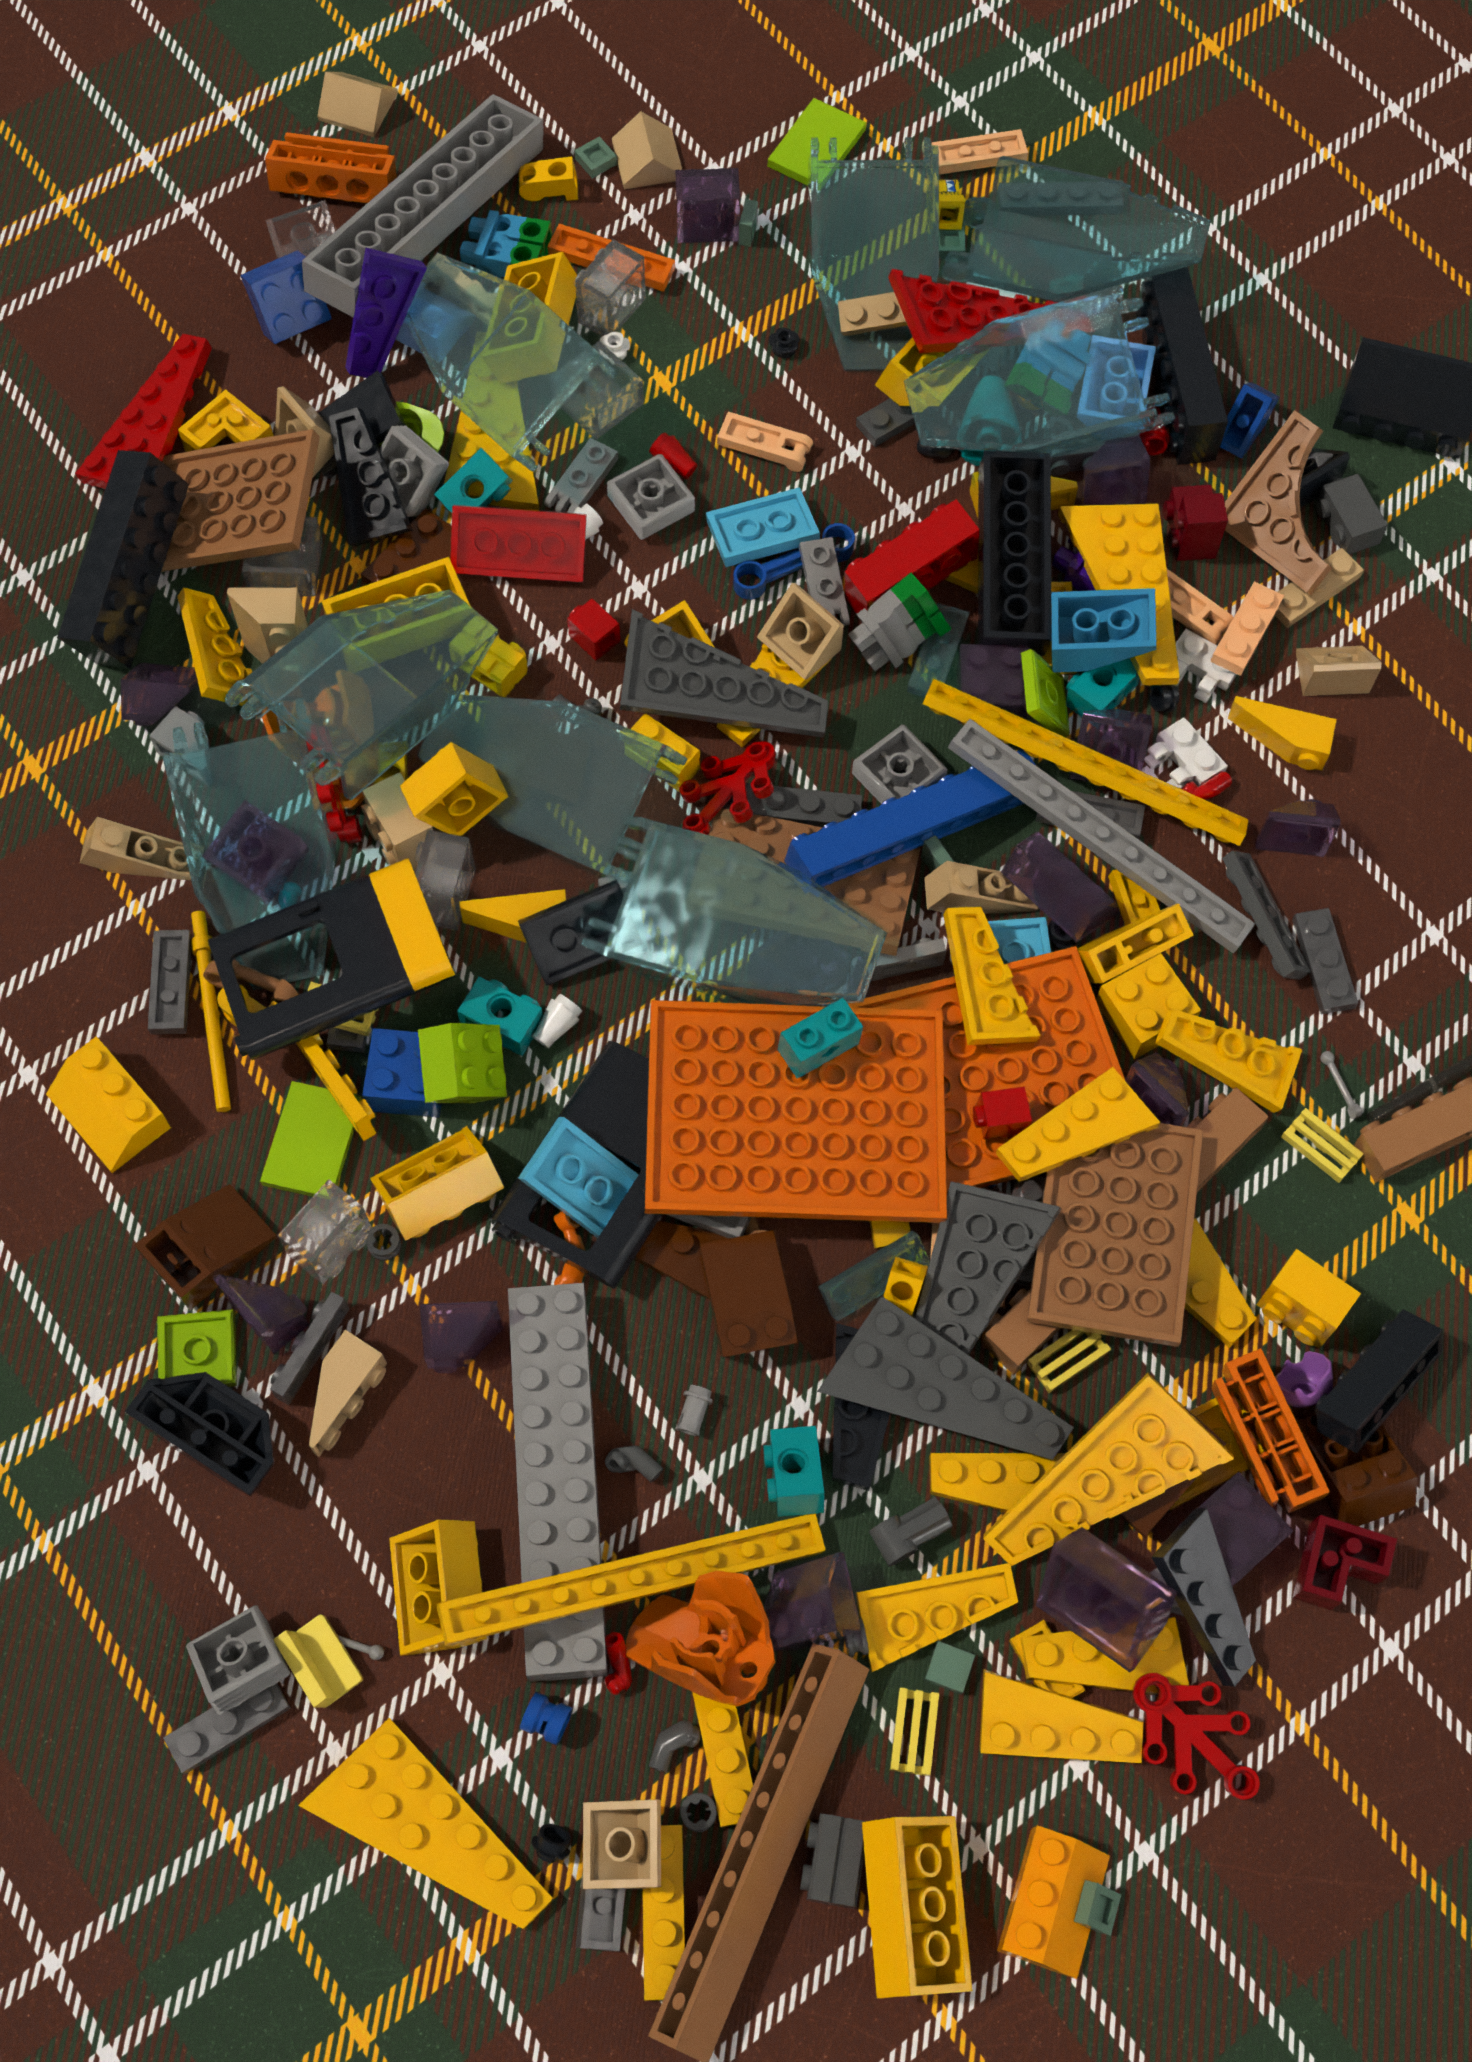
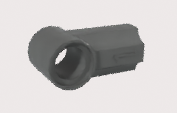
M934 1497L901 1517L895 1515L872 1528L869 1534L888 1567H891L913 1555L919 1546L951 1529L953 1525L942 1503Z

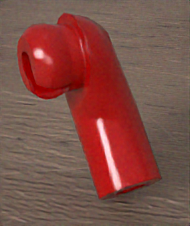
M1222 771L1199 787L1194 781H1189L1182 787V790L1208 800L1230 787L1232 778L1227 772Z

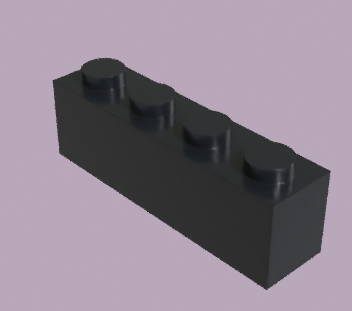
M1404 1309L1394 1320H1388L1383 1325L1380 1336L1372 1345L1367 1344L1362 1349L1354 1366L1351 1369H1345L1341 1373L1334 1389L1329 1394L1325 1393L1319 1398L1315 1406L1317 1432L1357 1454L1442 1354L1443 1329Z

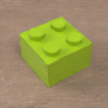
M448 1023L418 1030L425 1103H477L507 1097L500 1025Z

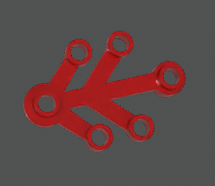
M311 726V734L306 735V742L310 755H317L323 780V782L316 783L320 803L331 802L333 811L326 812L330 832H337L341 843L346 841L348 844L363 841L358 817L356 814L347 816L340 797V793H343L340 775L330 766L334 764V750L327 727Z
M765 741L752 743L745 749L743 754L722 761L716 756H709L700 764V768L707 779H715L724 772L738 770L732 775L699 784L696 780H687L680 786L679 791L683 800L687 803H694L702 797L717 793L699 814H690L684 819L682 832L689 844L696 846L707 841L711 828L709 822L732 796L733 803L729 811L735 822L744 823L753 816V810L748 802L746 780L752 773L755 774V778L751 782V788L755 797L764 799L773 793L774 786L769 778L768 770L775 764L776 751L771 743Z
M1146 1673L1136 1680L1133 1686V1699L1136 1705L1145 1712L1146 1741L1142 1745V1758L1149 1764L1159 1765L1167 1758V1748L1162 1743V1715L1174 1726L1175 1771L1170 1776V1785L1175 1792L1187 1795L1196 1788L1197 1780L1192 1773V1744L1224 1777L1225 1789L1232 1797L1247 1800L1256 1795L1260 1786L1259 1777L1256 1772L1247 1766H1236L1202 1732L1227 1731L1232 1735H1244L1249 1731L1251 1725L1248 1715L1237 1710H1232L1226 1715L1185 1714L1174 1703L1177 1701H1198L1205 1706H1214L1221 1699V1689L1216 1683L1202 1681L1198 1685H1171L1166 1677L1158 1673ZM1151 1685L1158 1689V1697L1154 1701H1150L1146 1697V1690ZM1206 1686L1212 1687L1214 1691V1697L1210 1701H1206L1202 1697V1690ZM1235 1715H1239L1243 1720V1726L1238 1731L1234 1730L1231 1726V1719ZM1152 1744H1156L1160 1748V1756L1155 1760L1148 1756V1748ZM1181 1774H1186L1189 1778V1785L1186 1789L1182 1790L1177 1785V1778ZM1238 1774H1242L1245 1778V1786L1240 1790H1237L1233 1784V1779Z

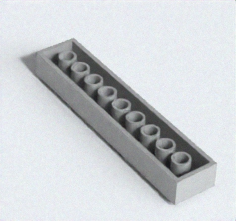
M492 94L302 260L304 291L354 318L365 247L421 261L519 172L521 166L529 163L543 150L544 119Z
M584 1283L508 1288L522 1583L602 1564ZM604 1607L524 1627L525 1664L528 1681L538 1682L608 1675Z

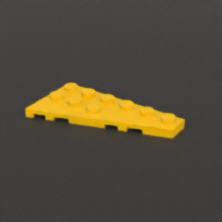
M479 333L444 484L482 448L513 480L508 485L511 488L509 493L499 502L493 500L489 505L539 511L518 382L502 385L499 383L482 358L489 334ZM474 482L468 488L469 497L473 499L479 498L484 492L482 482Z
M1159 504L1059 506L1058 516L1061 522L1066 524L1070 532V540L1074 548H1078L1084 560V568L1095 590L1155 588L1156 650L1132 657L1130 660L1143 685H1177L1180 676Z
M1147 1373L983 1534V1539L1005 1561L1013 1566L1054 1546V1543L1068 1536L1088 1530L1095 1523L1108 1517L1109 1519L1165 1493V1490L1187 1479L1190 1481L1202 1475V1472L1220 1463L1223 1465L1235 1458L1195 1417Z
M390 1718L298 1805L524 1930L554 1900Z

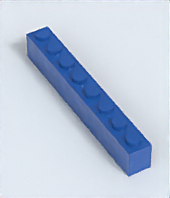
M1024 749L1016 751L1036 765ZM971 766L966 772L956 776L949 774L931 786H919L912 790L909 795L899 799L896 797L889 798L879 807L869 811L862 809L847 820L839 823L832 821L817 832L809 835L803 833L796 836L790 842L784 862L803 892L807 894L921 847L925 840L935 835L940 839L1025 803L974 766Z

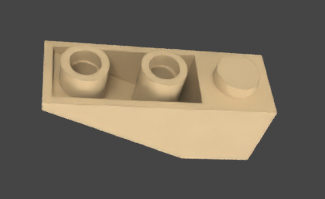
M96 817L86 832L79 863L112 873L191 881L194 875L199 848Z
M946 861L924 878L927 910L944 913L947 908L981 907L984 914L1035 912L1038 910L1035 878Z
M346 1329L322 1361L309 1447L318 1457H320L324 1450L329 1451L333 1448L341 1435L339 1429L347 1418L353 1419L364 1403L362 1399L370 1386L375 1388L386 1373L385 1366L387 1362L383 1354Z

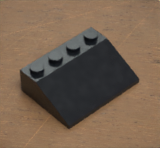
M1363 337L1340 395L1332 428L1349 434H1358L1374 438L1378 441H1387L1407 446L1411 449H1420L1437 453L1444 457L1459 459L1472 430V363Z

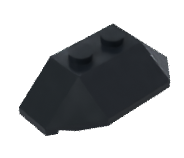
M206 1372L164 1379H149L125 1410L126 1414L163 1442L226 1484L249 1496L253 1495L274 1465L269 1414Z

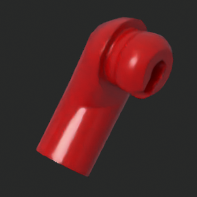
M612 1632L605 1637V1646L613 1673L606 1675L604 1683L611 1694L618 1695L622 1690L627 1691L633 1680L630 1659L626 1656L627 1647L622 1634Z

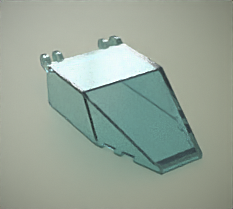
M905 137L904 160H837V138H830L828 144L830 160H818V138H811L808 163L809 262L811 274L844 371H884L893 357L912 338L909 327L902 326L843 336L840 328L838 301L894 292L888 279L892 269L902 270L903 276L918 279L919 275L922 274L931 276L932 282L937 281L939 275L938 145H932L930 137H924L922 142L923 160H912V138Z
M1002 156L997 162L991 198H977L975 196L968 198L965 202L964 226L967 225L975 228L970 253L954 250L949 252L945 259V265L942 267L941 275L948 282L956 281L962 283L966 281L1060 302L1201 263L1211 220L1177 205L1170 209L1158 204V197L1149 193L1145 197L1130 191L1131 185L1121 181Z
M437 253L426 266L427 270L407 312L405 321L442 393L511 457L534 472L538 466L532 458L523 453L524 449L531 442L538 452L548 456L551 451L535 436L582 380L590 385L598 394L604 390L595 378H591L588 375L596 364L605 375L610 376L612 379L617 374V369L529 289Z
M1120 285L994 320L968 340L965 339L959 343L956 348L944 356L938 357L904 380V385L921 447L982 452L987 450L1050 453V457H1057L1155 430L1174 421L1173 412L1157 415L1155 408L1147 410V408L1161 406L1169 402L1168 393H1163L1148 398L1143 397L1126 333L1148 326V318L1140 317L1123 322L1121 314L1134 312L1143 307L1142 298L1122 300L1124 291Z
M450 589L322 615L245 679L237 681L226 694L225 702L233 708L247 699L248 702L243 705L240 711L241 717L247 721L251 720V718L258 720L270 710L314 747L301 760V769L307 773L311 772L324 760L328 759L329 762L315 776L316 782L324 786L341 776L343 794L348 800H353L362 790L366 789L450 717L455 708V702L470 683L469 678L476 666H480L498 635V629Z
M448 693L445 694L417 754L426 763L440 749L453 742L492 764L509 796L483 817L494 829L603 878L612 877L625 882H631L633 875L625 869L612 866L611 862L616 853L632 862L639 863L642 858L638 853L620 846V843L651 776L676 785L678 780L673 773L656 767L659 759L670 763L673 762L677 765H685L687 761L686 757L669 746L569 702Z
M303 699L296 701V712L300 723L295 724V729L290 730L287 710L283 704H279L275 708L280 728L279 733L208 748V739L202 722L194 723V735L198 751L188 753L186 734L180 726L173 728L174 753L168 752L163 754V762L194 893L199 902L204 905L218 933L223 934L332 889L337 832L331 833L327 823L326 812L333 811L331 802L321 804L317 794L316 783L323 782L318 757L317 755H310L306 742V735L311 734L313 721ZM283 890L292 894L288 904L283 902ZM323 923L314 925L238 956L235 960L241 965L288 982L324 975L328 938L327 927ZM250 983L253 990L261 989V987Z
M626 816L625 825L633 830L646 832L644 841L640 843L628 837L618 838L616 844L639 852L614 925L590 917L588 925L593 929L611 933L607 945L591 938H583L582 946L613 960L635 973L735 1003L776 1005L817 1003L819 1005L832 1004L841 998H844L847 1003L864 1002L887 935L885 931L801 871L744 844L643 817Z

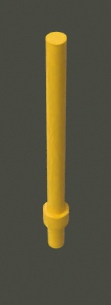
M195 911L191 913L194 937L191 939L193 955L197 956L216 1111L228 1112L231 1110L216 990L215 985L209 983L203 976L207 965L212 962V952L208 943V939L212 937L208 935L206 913L204 911Z

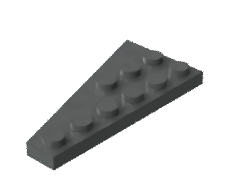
M632 609L619 710L824 737L828 700L792 683L787 685L770 677V673L760 668L755 670L741 663L740 659L693 637L689 639L672 631V627L661 622L657 624L644 618L642 613Z
M951 1181L947 1194V1219L940 1222L915 1319L969 1355L1061 1212V1207Z
M882 1296L817 1391L1052 1460L1074 1428Z

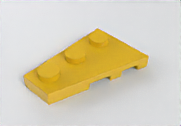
M1195 1218L1185 1309L1230 1348L1255 1322L1256 1317Z

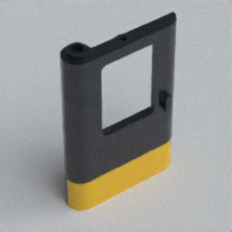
M409 858L208 939L239 1031V1035L234 1036L240 1054L243 1057L249 1055L252 1061L457 977ZM325 924L343 973L341 977L256 1013L248 1012L232 965L233 960L238 956L314 925Z

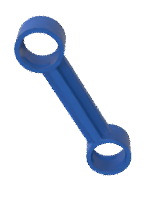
M834 523L827 526L822 533V539L841 537L849 542V545L844 548H835L837 562L849 559L854 551L855 534L853 530L842 523ZM799 549L764 564L751 560L738 564L733 573L735 593L743 599H757L765 592L767 583L802 569L803 565ZM752 574L759 577L761 582L754 586H746L739 582V578Z

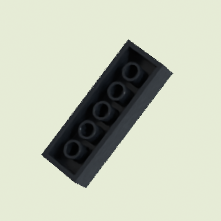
M1187 263L1149 267L1146 281H1143L1141 284L1142 298L1141 302L1136 304V317L1138 322L1143 324V344L1156 347L1151 373H1155L1156 376L1155 393L1157 399L1162 400V418L1170 432L1169 450L1171 453H1175L1177 465L1216 461L1228 420Z
M118 450L57 636L58 639L101 666L131 668L189 486L185 480L151 452Z
M984 450L978 469V528L980 529L978 543V653L1021 655V652L1032 649L1038 655L1045 656L1052 640L1050 453Z

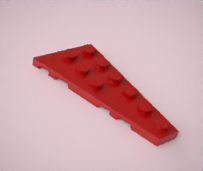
M892 269L888 276L920 354L1024 346L1030 331L1040 328L1045 318L1053 314L1065 320L1066 325L1061 337L1066 340L1073 330L1082 331L1091 338L1094 334V330L1083 307L1049 300L1044 304L1030 302L1027 296L1016 294L1014 298L1000 295L999 290L951 281L949 285L932 282L931 276L922 274L919 275L918 279L903 276L902 270Z
M182 334L175 342L172 349L157 365V368L145 384L140 387L135 397L123 409L118 419L103 435L98 445L85 458L84 463L75 473L81 483L106 489L118 450L151 452L161 462L165 455L171 453L179 433L178 429L181 427L186 415L183 411L186 401L192 400L194 395L192 385L194 380L202 375L212 350L206 338Z

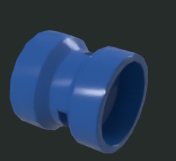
M536 1691L524 1713L520 1729L529 1734L535 1732L542 1734L545 1741L557 1746L568 1725L573 1708L563 1703L553 1704L549 1702L546 1695Z

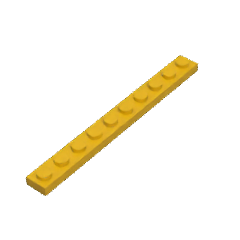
M933 679L922 704L928 706L931 711L938 715H948L961 721L963 725L969 719H972L1005 744L1010 743L1022 748L1032 757H1042L1051 761L1063 771L1080 774L1094 785L1106 786L1118 791L1122 797L1128 800H1138L1147 804L1159 814H1169L1176 817L1190 828L1205 830L1224 843L1231 842L1240 846L1246 836L1249 819L941 681Z
M807 1514L441 1602L436 1607L445 1646L692 1586L695 1585L699 1575L712 1571L741 1574L822 1554L826 1549L816 1514Z

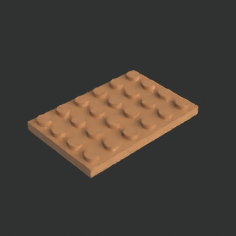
M304 430L164 456L162 462L185 480L189 486L161 572L299 550L320 439L315 430Z
M722 808L713 819L687 901L686 912L896 956L921 848L918 847L805 894L784 862L790 842L796 836L803 833L809 835L821 830L823 827L762 815H753L748 821L737 823L734 821L729 809Z
M1160 1123L1156 1129L1140 1132L1131 1136L1128 1140L1118 1144L1112 1143L1097 1149L1095 1153L1085 1157L1079 1156L1064 1162L1062 1166L1046 1171L1042 1203L1059 1206L1062 1210L1036 1249L1027 1322L1179 1347L1183 1328L1203 1130Z

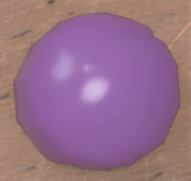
M1307 1351L1304 1353L1302 1361L1298 1363H1292L1290 1360L1285 1361L1281 1372L1275 1378L1288 1405L1296 1408L1313 1407L1323 1394H1329L1332 1391V1362L1324 1354Z

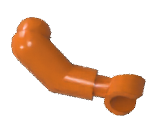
M563 1212L555 1215L554 1221L563 1232L565 1241L586 1251L581 1236L577 1235L575 1230L580 1225ZM565 1263L562 1273L556 1277L554 1285L582 1283L585 1273Z

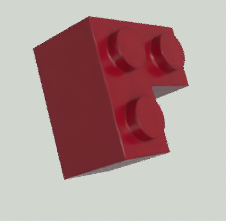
M1211 484L1172 487L1169 500L1164 501L1163 515L1165 521L1170 522L1168 543L1169 547L1175 550L1176 561L1215 559L1228 523L1223 493L1213 494Z
M1319 1515L1309 1524L1293 1599L1332 1610L1342 1603L1347 1576L1379 1584L1389 1577L1397 1538Z

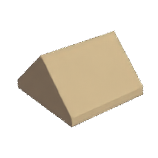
M325 72L317 115L318 121L375 137L398 94V89L344 72Z
M640 111L612 137L614 153L617 155V164L624 190L684 180L672 128Z
M284 386L278 387L275 436L310 429L315 430L320 439L313 472L314 477L334 455L331 428L308 402Z
M791 583L757 638L803 679H808L841 651L844 625L798 584Z
M1364 646L1296 648L1303 696L1370 693L1381 670L1382 662Z
M661 1800L583 1802V1889H645L661 1887Z

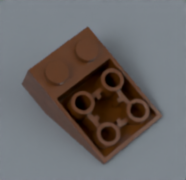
M229 1184L163 1220L135 1243L134 1246L186 1307L192 1310L275 1240L277 1235Z
M1315 1410L1294 1417L1330 1491L1325 1499L1339 1521L1361 1526L1416 1506L1418 1477L1383 1425L1376 1430L1356 1454L1317 1432V1415Z

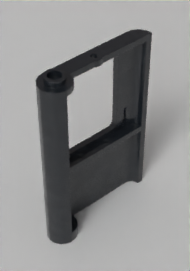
M608 1041L558 1116L565 1117L606 1150L641 1169L640 1174L592 1248L587 1251L581 1250L532 1223L530 1216L543 1197L518 1179V1177L490 1218V1222L494 1225L492 1228L494 1234L507 1242H510L512 1238L517 1240L522 1238L610 1288H616L662 1215L645 1214L648 1058L617 1042Z

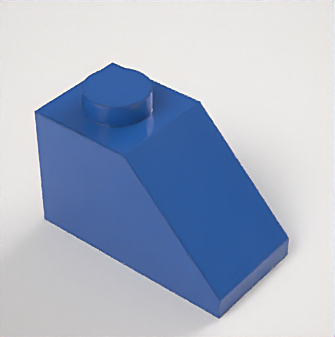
M1253 382L1244 384L1227 416L1228 423L1220 447L1239 458H1243L1264 428L1280 397Z

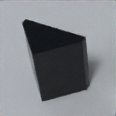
M1312 448L1301 479L1300 508L1317 499L1323 485L1342 479L1350 459L1348 452Z

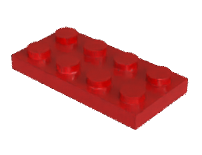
M452 505L450 561L456 574L583 582L587 514Z

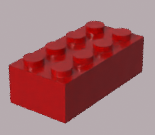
M957 499L949 504H940L930 513L929 517L921 522L915 521L909 524L901 535L892 541L887 539L881 542L873 553L864 559L859 557L847 566L844 571L846 601L856 614L864 608L868 611L869 607L911 572L928 591L948 578L951 573L959 571L967 566L969 562L977 559L980 529Z

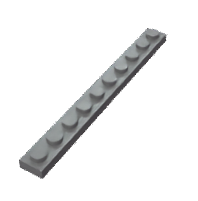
M972 719L966 722L949 744L948 748L1162 903L1168 907L1179 903L1187 921L1230 952L1234 953L1255 925L1249 918Z

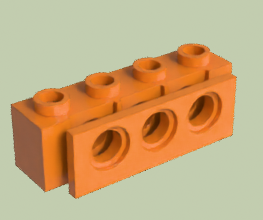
M286 132L284 136L285 141L273 140L265 157L269 190L286 194L293 193L316 198L323 197L346 202L368 203L397 178L395 155H390L389 146Z
M1260 1348L1226 1362L1222 1373L1227 1383H1224L1222 1377L1214 1380L1211 1389L1267 1509L1274 1507L1279 1501L1278 1497L1280 1496L1288 1513L1324 1499L1330 1491L1262 1349ZM1234 1389L1247 1415L1245 1418H1243L1240 1406L1231 1392ZM1248 1425H1252L1264 1453L1260 1454L1257 1442L1251 1430L1247 1427ZM1263 1460H1268L1281 1489L1276 1490L1274 1478Z

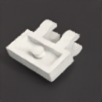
M1185 629L1176 642L1180 678L1175 686L1179 685L1187 671L1203 678L1198 685L1199 689L1194 697L1206 703L1216 687L1226 691L1237 674L1210 662L1217 645Z
M1184 717L1158 733L1155 740L1157 743L1148 748L1147 751L1150 755L1144 758V761L1152 770L1171 758L1179 767L1170 773L1169 776L1172 779L1166 783L1180 789L1189 781H1194L1199 787L1218 773L1225 772L1228 767Z

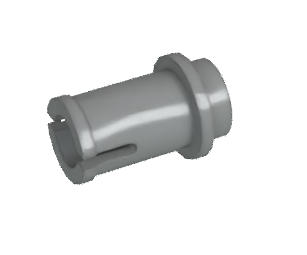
M690 1385L689 1390L684 1391L683 1396L686 1397L676 1425V1430L689 1435L699 1436L707 1406L713 1402L710 1398L712 1391L696 1385Z

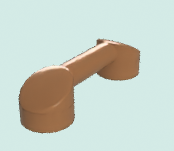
M233 960L232 965L238 979L274 992L270 1000L271 1003L273 1001L280 1003L299 995L288 981L269 976ZM212 961L207 965L203 976L209 983L223 988L215 961Z

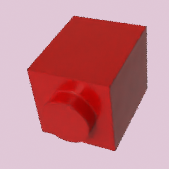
M593 598L584 605H578L567 618L569 636L595 661L620 642L619 623Z
M1025 1086L981 1092L977 1105L973 1106V1120L975 1127L981 1128L984 1140L1014 1136L1031 1125L1032 1117Z

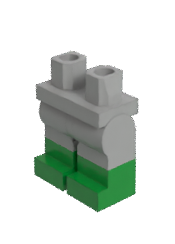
M911 572L869 607L868 611L865 608L861 610L857 616L862 623L848 635L858 649L863 652L861 654L867 663L876 671L888 661L897 668L904 662L902 658L912 655L919 644L936 632L942 637L951 630V627L929 592Z

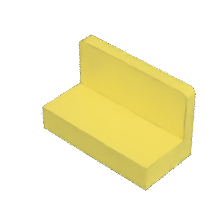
M320 1614L296 1632L285 1630L273 1639L313 1707L327 1708L363 1681L362 1674L325 1615Z

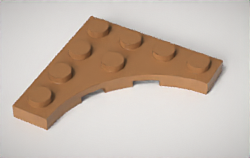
M1294 410L1225 501L1228 518L1225 531L1305 592L1312 595L1331 571L1332 567L1316 552L1305 532L1300 512V486L1309 454L1323 430Z

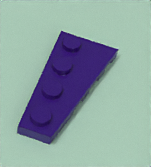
M365 247L345 365L350 375L367 378L377 370L381 373L427 270L422 261Z

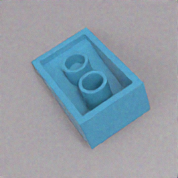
M1155 588L1051 592L1053 672L1089 671L1156 650Z

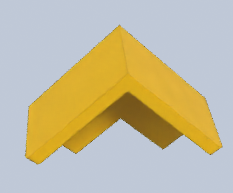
M226 389L178 429L185 452L214 447L226 436L235 443L274 436L272 428L267 422Z

